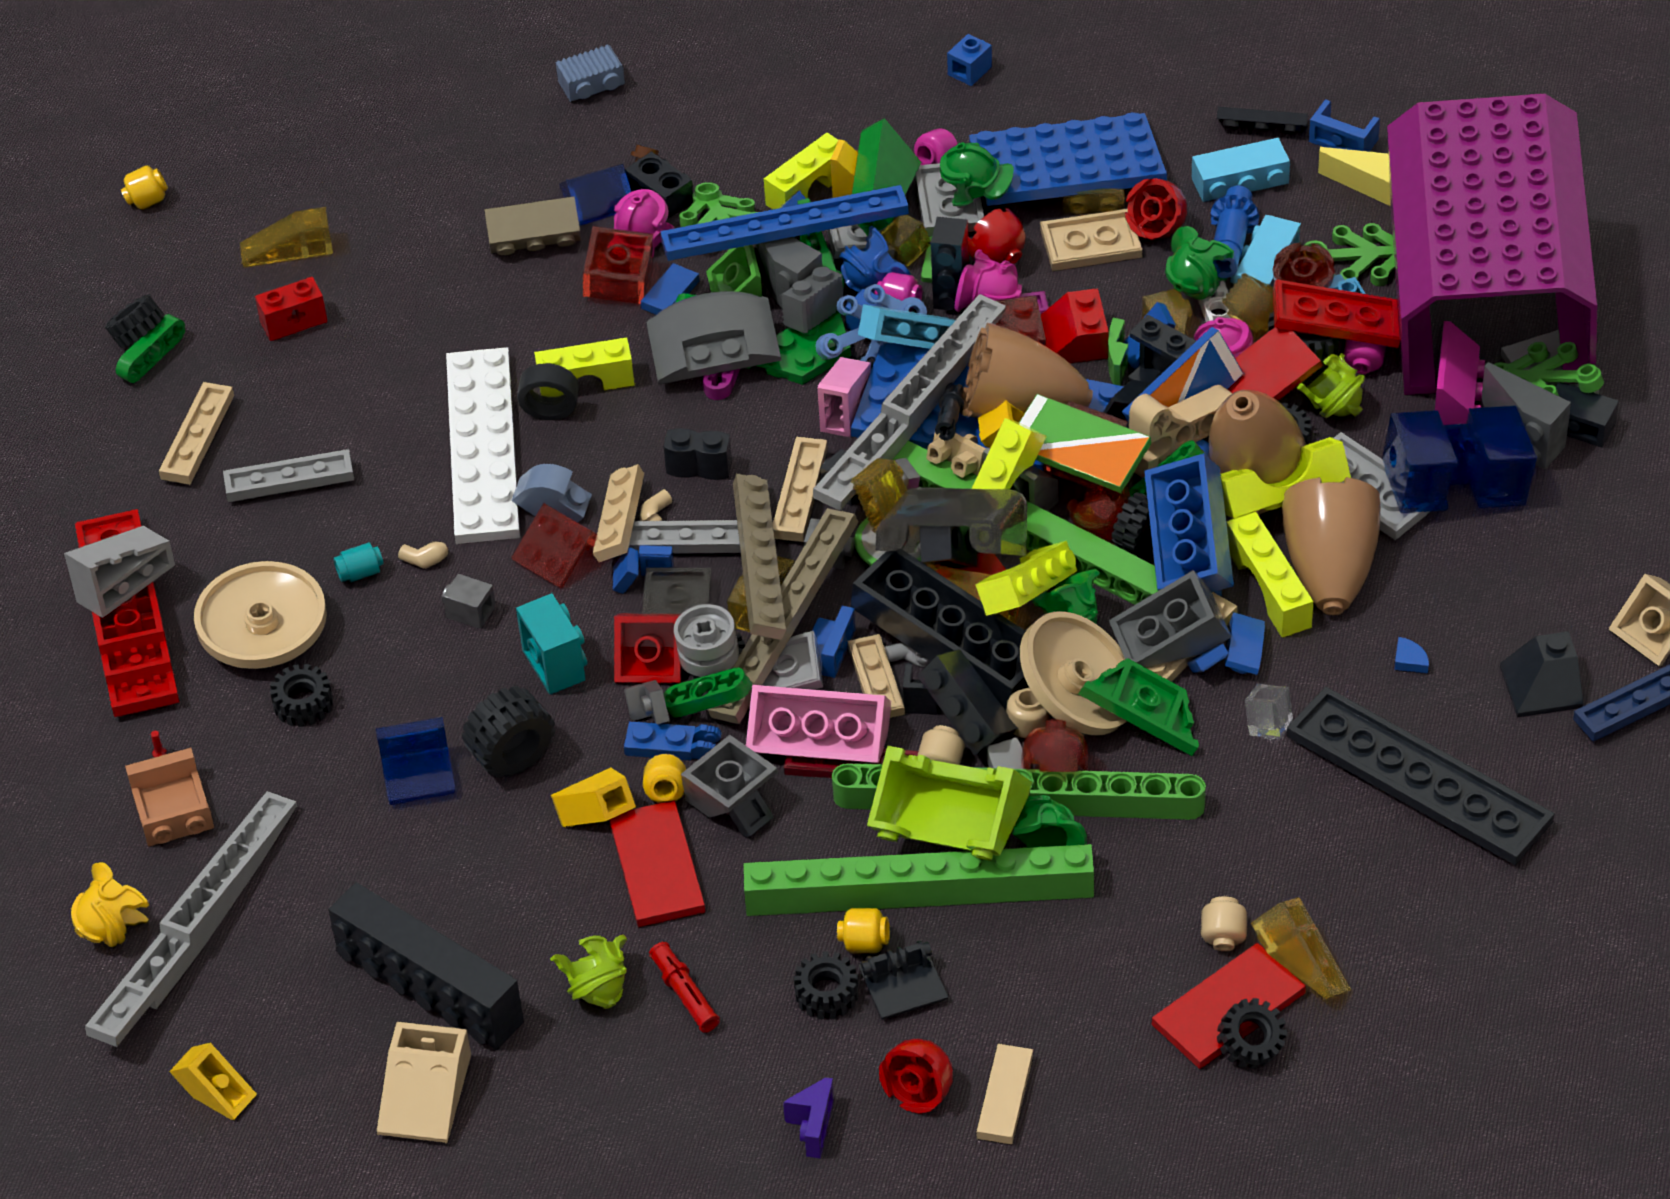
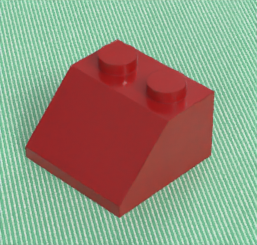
M1098 288L1067 292L1037 317L1041 343L1063 357L1068 363L1108 358L1109 331Z
M619 613L614 616V682L646 683L656 680L657 683H681L682 666L679 661L674 635V624L681 614Z

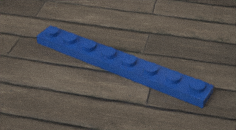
M901 185L660 232L667 260L670 261L907 215L909 210Z

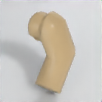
M663 489L642 504L639 516L640 521H662V518L657 513L672 503V497L666 490Z
M432 542L420 549L404 544L399 550L398 558L426 569L445 559L448 555V547L443 542Z

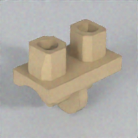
M940 433L938 435L934 434L933 442L928 445L926 456L928 461L938 464L946 459L952 462L951 469L954 474L962 478L970 473L978 476L983 465V451L986 448L978 445L976 436L969 433L962 437L955 433L952 439L944 441L939 438Z

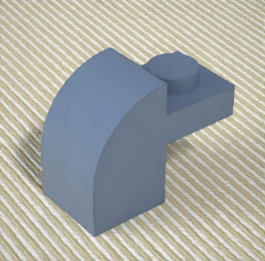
M540 464L532 467L520 477L511 501L537 518L548 508L553 507L578 523L584 518L592 494L570 480L573 471L559 465Z

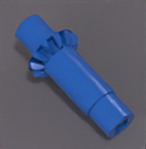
M1240 185L1230 187L1226 191L1225 196L1215 201L1210 212L1211 224L1216 226L1214 240L1222 242L1234 250L1233 258L1215 260L1213 262L1220 278L1232 277L1237 272L1246 234H1252L1259 221V211L1252 202V193L1249 189Z

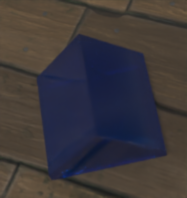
M623 164L559 183L565 198L575 196L579 226L614 216L617 213L614 211L615 205L631 192Z

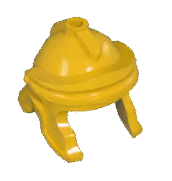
M99 862L92 866L93 881L90 883V887L76 897L71 909V918L75 927L74 930L78 936L94 943L103 941L109 947H114L125 941V925L135 926L140 923L146 924L149 921L143 913L136 910L139 907L147 908L149 903L142 893L128 885L122 886L115 881L111 868L106 863Z

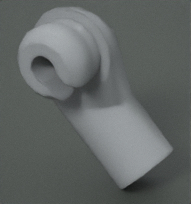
M904 643L884 647L889 663L905 659L917 666L926 667L931 662Z

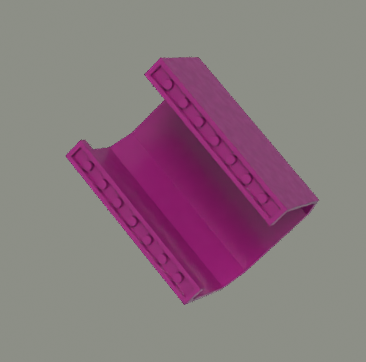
M1547 94L1419 102L1387 126L1390 206L1404 395L1436 393L1429 306L1436 300L1555 293L1559 343L1561 345L1565 342H1572L1576 345L1578 351V358L1573 362L1563 364L1562 370H1578L1584 364H1594L1596 366L1597 299L1577 112ZM1563 382L1567 384H1577L1576 382Z

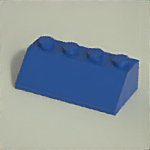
M1203 453L1145 470L1157 590L1163 589L1193 570L1209 587L1211 592L1233 587L1234 582L1220 467Z

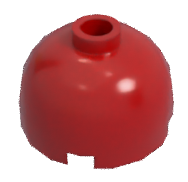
M1158 178L1144 179L1136 184L1127 195L1126 202L1129 203L1127 207L1128 212H1125V218L1130 229L1140 237L1152 240L1168 238L1177 229L1182 227L1185 222L1187 202L1182 190L1172 182Z
M1000 208L995 209L985 215L973 227L977 233L973 236L972 240L968 237L969 256L972 259L977 250H982V253L1000 264L1004 260L1012 264L1019 261L1022 256L1026 234L1022 223L1010 209L1006 208V212H1003Z
M925 1039L904 1040L886 1054L885 1059L879 1066V1080L889 1098L894 1095L898 1100L904 1102L899 1105L904 1110L914 1113L930 1112L945 1099L953 1083L952 1064L942 1048L932 1041Z

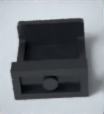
M1147 315L1130 330V338L1140 343L1139 367L1128 376V383L1131 380L1152 383L1189 349L1196 340Z

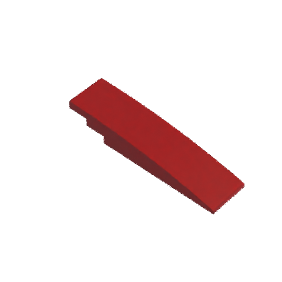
M138 509L75 523L79 548L141 527ZM154 581L103 618L92 612L114 717L180 703Z

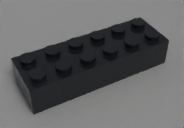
M895 544L853 582L851 608H855V611L930 661L937 655L960 649L1005 711L1007 710V701L1013 693L1029 688L1020 662V645L1026 631L999 613L986 616L980 600Z
M355 882L328 909L336 951L344 960L348 962L354 961L362 966L370 976L374 978L379 977L389 983L397 993L407 994L427 1011L433 1010L441 1015L452 1027L467 1029V1032L478 1043H486L498 1050L524 1023L518 982L515 978L359 883Z

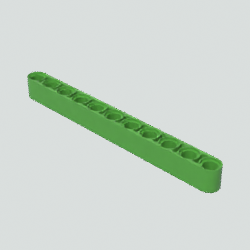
M909 440L881 472L889 478L895 459L907 458L920 476L918 494L935 501L942 493L949 490L962 504L965 503L977 478V475L973 473L963 478L954 474L951 469L952 462L946 459L938 464L928 461L926 458L928 450ZM1011 492L1008 493L1003 507L1005 525L1000 536L1029 551L1067 541L1069 549L1074 553L1076 559L1075 566L1077 572L1074 574L1088 570H1098L1100 574L1093 584L1134 605L1158 592L1154 565Z
M842 764L837 766L832 773L834 802L839 807L845 809L871 810L882 765ZM1014 769L1032 781L1029 796H1049L1052 800L1066 806L1073 816L1190 820L1200 817L1205 810L1206 785L1201 777L1193 774Z

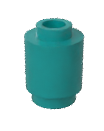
M370 542L341 551L340 556L333 558L341 582L349 580L351 583L380 573L379 566L384 565L378 546L372 548Z

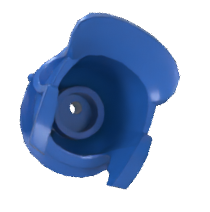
M873 226L869 227V234L866 237L867 244L864 249H858L855 245L849 248L845 245V250L839 256L844 261V264L841 265L844 282L850 289H854L857 292L877 284L878 281H882L890 272L912 275L902 263L890 256L886 240Z

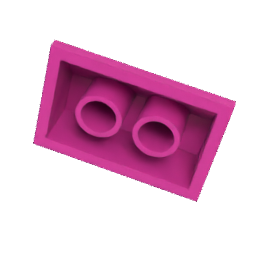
M1444 321L1433 433L1471 436L1472 424H1479L1481 405L1474 404L1475 401H1481L1483 382H1477V378H1484L1485 360L1479 359L1480 346L1451 321Z

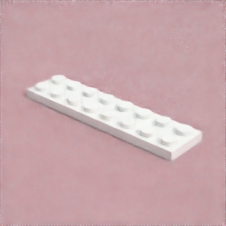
M508 347L446 353L456 544L520 538L518 505L511 501L517 487Z

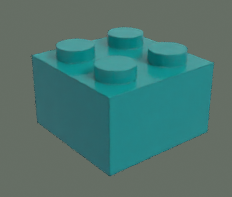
M551 593L516 607L522 651L549 695L585 681L584 666L588 663L585 653L581 648V645L585 643L584 636L578 625L573 626L571 624L570 614L565 604L559 605Z

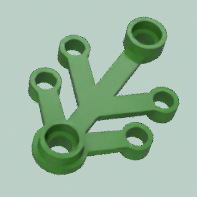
M706 182L695 187V192L692 195L694 203L686 211L681 212L679 217L680 226L685 227L758 212H755V201L753 199L722 195L717 184ZM721 205L737 207V209L722 207ZM704 209H709V211L698 222V214L701 213Z
M1369 223L1363 227V238L1351 232L1350 228L1345 225H1338L1333 228L1332 241L1335 244H1349L1355 248L1328 249L1323 242L1316 240L1309 241L1303 246L1302 259L1312 269L1322 267L1326 261L1357 260L1349 268L1341 270L1340 274L1344 280L1356 277L1358 281L1359 275L1379 258L1388 259L1381 266L1372 268L1370 281L1373 285L1385 286L1388 284L1389 274L1395 270L1393 235L1385 232L1375 223ZM1381 242L1386 246H1376L1374 243Z
M1535 342L1528 347V354L1509 364L1502 362L1493 364L1557 396L1559 395L1554 385H1546L1545 382H1576L1580 391L1584 393L1595 392L1604 384L1601 371L1594 364H1584L1578 370H1553L1578 358L1576 345L1572 342L1561 344L1557 348L1558 354L1547 359L1549 353L1544 342ZM1535 362H1542L1528 370H1522Z

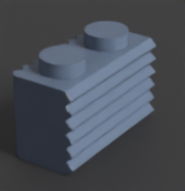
M608 44L605 47L601 46L600 49L595 48L594 51H585L583 54L579 53L578 56L574 55L573 57L563 58L562 61L558 60L556 62L558 82L570 102L586 99L593 94L605 90H614L618 86L625 84L623 66Z

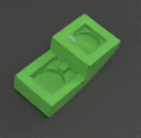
M1113 318L1108 338V368L1112 383L1121 386L1128 368L1129 344L1123 343L1125 341V320Z

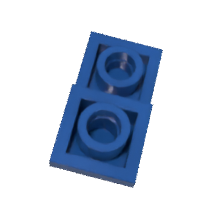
M1233 612L1229 622V632L1232 637L1229 638L1226 646L1229 654L1225 658V666L1238 673L1258 674L1263 649L1265 621Z

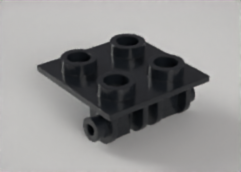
M917 941L916 944L905 947V950L897 947L896 953L887 950L886 954L875 957L867 956L866 961L858 964L881 1020L948 999V995L930 958L932 950L929 942L922 943Z

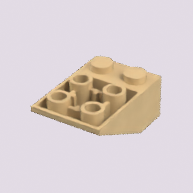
M405 1022L396 1023L388 1052L377 1135L448 1143L471 1057L467 1029Z

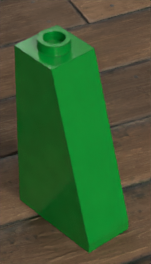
M885 118L861 132L852 194L901 185L905 195L922 163ZM893 218L858 224V226L868 236L870 226L875 227L879 231L889 226Z

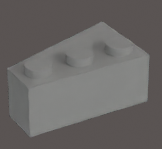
M145 526L64 553L76 602L102 618L175 566L170 541Z

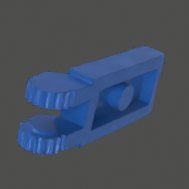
M629 721L624 753L626 756L649 758L660 754H671L680 760L691 761V759H700L716 745L713 743L720 741L722 732L712 725L701 724L695 728V726Z

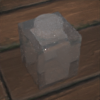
M1257 684L1244 700L1249 736L1263 737L1267 740L1281 739L1286 733L1287 727L1293 722L1289 687Z

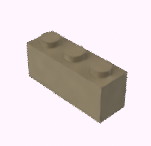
M575 196L484 209L491 253L509 255L514 253L515 250L525 248L529 251H537L545 248V245L557 244L564 247L573 245L575 241L581 240Z

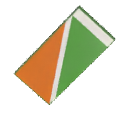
M1036 394L1019 422L1047 436L1036 458L1037 461L1122 493L1152 443L1150 436Z

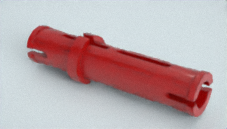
M660 942L654 945L649 951V956L662 972L663 982L666 986L673 988L684 1007L699 1026L701 1032L706 1033L715 1029L720 1023V1018L689 976L690 971L687 965L678 960L667 942Z

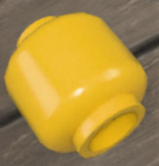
M146 165L125 176V187L121 189V192L128 205L134 203L136 207L144 210L162 201L165 198V191L168 190V186L158 168L153 170V168Z
M660 754L651 758L644 767L643 788L645 794L657 803L677 801L684 793L681 773L686 770L684 763L678 757L671 754Z
M851 908L846 912L844 921H838L837 939L839 942H844L846 950L851 954H877L882 950L883 945H888L889 919L888 917H883L881 911L877 908Z

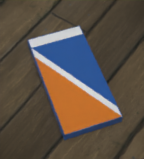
M1211 327L1140 395L1149 394L1162 405L1170 407L1215 385H1222L1228 389L1244 373L1219 330ZM1133 401L1122 411L1128 423L1129 411Z

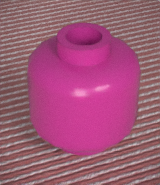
M942 128L934 129L917 138L914 145V153L922 162L921 165L940 163L941 157L949 149L957 145V140L948 130Z
M890 272L882 281L877 283V285L884 289L886 294L901 301L909 297H915L922 301V285L918 284L917 279L912 275ZM910 307L909 312H913L914 308Z
M1346 339L1343 352L1345 355L1344 360L1350 367L1358 370L1356 373L1367 374L1382 366L1386 346Z

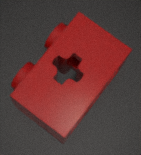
M313 276L255 296L259 320L270 341L328 322L323 295Z

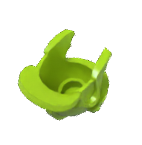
M1343 353L1339 356L1335 354L1328 356L1323 362L1329 367L1309 386L1306 387L1300 383L1297 387L1299 391L1309 398L1316 409H1322L1319 414L1324 418H1328L1331 415L1342 417L1349 414L1356 417L1363 410L1360 404L1363 393L1361 384L1365 380L1364 375H1355L1358 370L1350 367L1345 362V355Z
M619 935L613 942H607V939L601 936H589L579 940V945L583 946L587 953L591 955L580 958L575 962H571L568 957L561 954H555L550 958L551 961L555 962L559 970L566 974L571 985L567 993L572 995V1000L582 998L586 1002L598 1005L604 1009L616 1005V1002L622 996L624 977L627 972L623 964V951L620 950L628 940L625 935Z

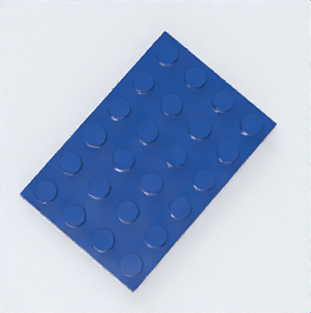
M1132 112L1117 117L1100 116L1093 120H1070L1066 123L1052 125L1043 123L1036 127H1012L1004 131H981L978 134L969 135V143H979L980 147L990 152L1000 164H1012L1014 169L1012 183L1008 191L999 199L990 200L985 197L987 206L1133 188L1144 179L1158 178L1167 181V173L1145 113Z

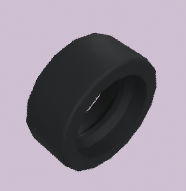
M543 363L530 366L522 373L517 393L519 406L534 418L542 420L565 418L574 411L577 404L578 380L571 371L559 365ZM551 387L561 391L564 395L546 397L539 395L532 389Z

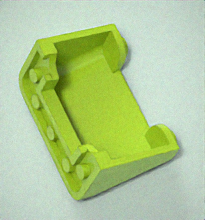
M887 746L867 826L878 832V838L886 841L897 842L898 837L972 851V856L991 861L993 855H1001L1029 797L1032 781L1011 768L998 766L997 770L989 767L987 770L931 760L924 755L907 756L904 749Z

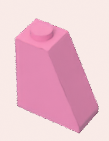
M840 357L819 383L817 389L820 432L851 437V426L871 373L870 362Z

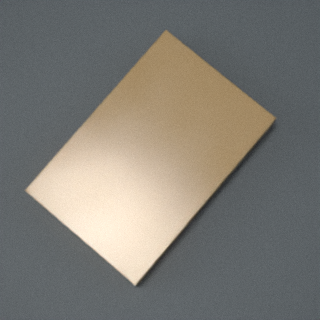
M1128 209L1040 222V231L1052 271L1142 258V248L1138 235L1130 229L1125 218V212H1128Z

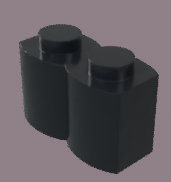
M684 428L667 430L663 446L667 474L681 478L698 475L710 480L729 478L732 465L729 434L721 431H703L698 433Z

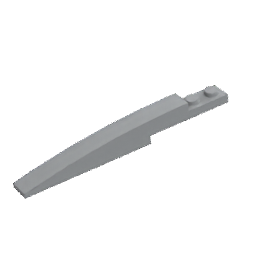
M979 294L884 400L878 417L814 487L813 498L841 511L868 479L874 481L939 403L940 397L945 393L946 386L951 382L954 383L967 366L980 329L985 328L987 322L996 325L1005 313L1006 306Z
M268 791L263 795L159 923L161 933L85 1025L87 1036L117 1047L149 1007L158 1008L203 949L256 872L297 807L296 801Z

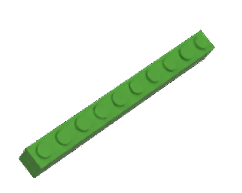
M1092 845L1003 849L1001 855H993L991 861L972 856V851L744 863L747 916L848 911L851 908L888 909L1094 897Z

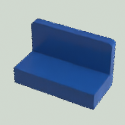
M847 606L841 607L835 621L818 618L812 630L817 637L821 673L824 676L836 677L847 652L848 641L852 640L856 631L855 608Z

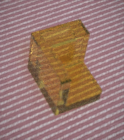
M908 215L898 216L881 233L887 244L897 250L902 264L910 266L931 245L924 224Z

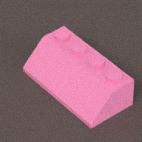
M752 685L746 746L755 753L879 764L888 737L892 701L884 695Z

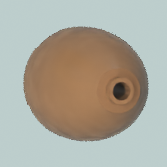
M988 322L985 328L980 329L968 362L969 370L966 385L969 387H963L962 398L964 399V408L961 411L962 415L978 418L982 414L994 410L1005 400L1025 413L1036 394L1081 411L1083 407H1089L1093 390L1089 389V383L1078 370L1063 357L1034 339L1011 329Z
M1240 390L1229 395L1218 407L1209 433V456L1220 467L1221 474L1231 470L1249 469L1254 471L1267 484L1277 483L1289 477L1298 465L1301 447L1306 445L1301 429L1291 413L1276 399L1255 390Z
M1320 477L1312 478L1291 486L1284 493L1282 511L1285 538L1296 574L1314 604L1327 615H1339L1349 608L1357 597L1371 568L1380 529V493L1372 485L1358 479L1346 477L1344 483H1322Z

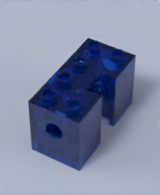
M1516 406L1469 408L1466 424L1443 425L1438 410L1391 413L1382 457L1385 466L1384 470L1400 513L1447 511L1449 505L1446 499L1449 485L1470 484L1479 508L1525 506L1537 459Z

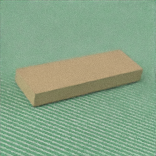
M880 634L849 640L848 650L863 694L884 695L891 700L890 718L905 715L904 705Z
M1003 1044L997 1045L978 1123L977 1139L1013 1144L1032 1064L1033 1049Z

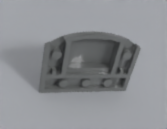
M736 291L700 294L668 306L646 322L659 385L781 361L769 300L763 296L760 297Z

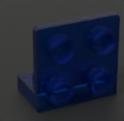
M443 717L376 728L387 797L390 805L445 796L456 792Z

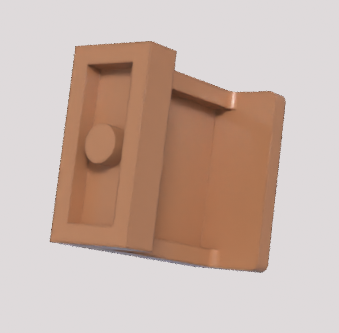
M191 748L125 766L148 847L214 828L210 808L206 801Z

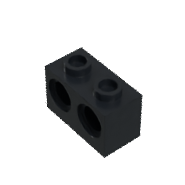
M653 152L648 153L625 169L627 192L648 189L658 193L668 206L667 220L693 203V183L690 177L678 171L666 159H661Z
M947 515L931 517V522L920 523L922 563L945 570L978 567L976 528L965 525L964 520H951V516Z

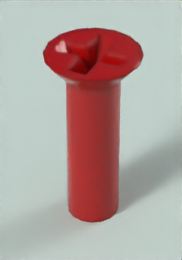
M152 731L153 757L166 755L167 750L162 747L159 732Z

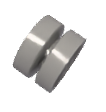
M702 604L687 609L677 618L674 624V635L679 661L684 670L694 676L704 677L731 669L735 665L739 657V647L733 617L726 609L717 605Z

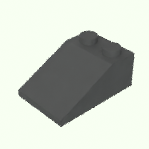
M794 237L753 244L760 276L780 307L783 305L780 295L792 288L793 283L811 275L815 268L822 267V253Z
M1488 362L1484 368L1480 411L1517 456L1546 469L1566 447L1571 402Z
M1194 570L1109 620L1124 658H1129L1145 668L1204 654L1232 637L1211 590Z

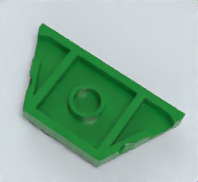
M836 311L832 316H828V319H824V322H820L816 327H812V330H808V333H802L790 327L780 332L776 337L781 361L756 366L765 368L768 375L778 378L784 377L791 382L803 385L833 367L840 357H850V345L843 347L841 354L832 359H823L816 352V342L822 335L834 333L839 336L846 333L839 311ZM829 340L828 348L834 351L836 348L835 342Z
M1129 658L1118 663L1115 668H1109L1101 673L1098 679L1084 683L1078 695L1190 756H1193L1199 747L1198 740L1192 738L1190 728L1193 726L1194 721L1192 713L1188 708L1189 700L1186 689Z

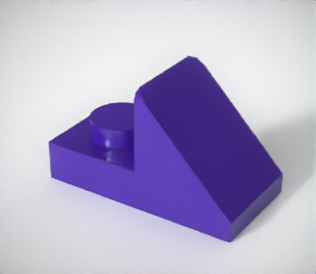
M825 1077L783 1103L785 1122L801 1125L800 1141L805 1142L806 1157L821 1159L834 1103L833 1078Z

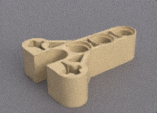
M1215 385L1170 407L1162 405L1149 394L1138 396L1130 407L1129 429L1150 436L1152 443L1134 473L1144 478L1145 470L1158 466L1182 444L1191 440L1197 442L1209 436L1211 423L1218 407L1232 393L1222 385Z

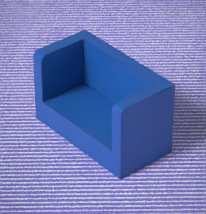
M1325 99L1310 119L1309 142L1327 148L1370 152L1379 140L1380 118L1373 117L1365 129L1352 126L1331 118V101Z

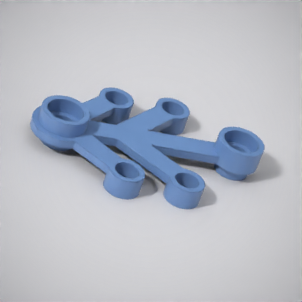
M877 284L867 287L864 291V299L869 304L878 303L886 308L909 311L910 307H913L917 313L927 314L926 306L918 298L909 297L901 301L886 294L884 289ZM872 289L878 292L877 300H874L870 295ZM847 295L838 300L837 310L842 315H852L861 320L863 306L859 305L853 296ZM845 300L851 303L850 311H847L843 306ZM859 328L839 336L834 333H828L818 338L815 346L816 352L823 359H832L841 354L843 347L863 340L866 337L858 335ZM829 340L835 342L836 348L834 351L828 348ZM871 340L866 355L860 361L866 362L868 358H871L875 362L882 341Z

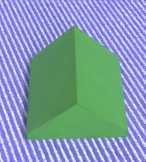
M753 245L729 249L706 271L711 292L736 291L762 296L761 276Z

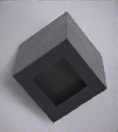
M906 663L903 680V705L905 713L937 715L938 704L922 682L913 679V663Z

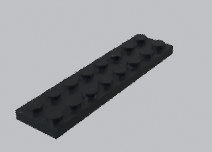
M1326 686L1287 727L1286 736L1514 865L1523 858L1554 822L1555 813Z

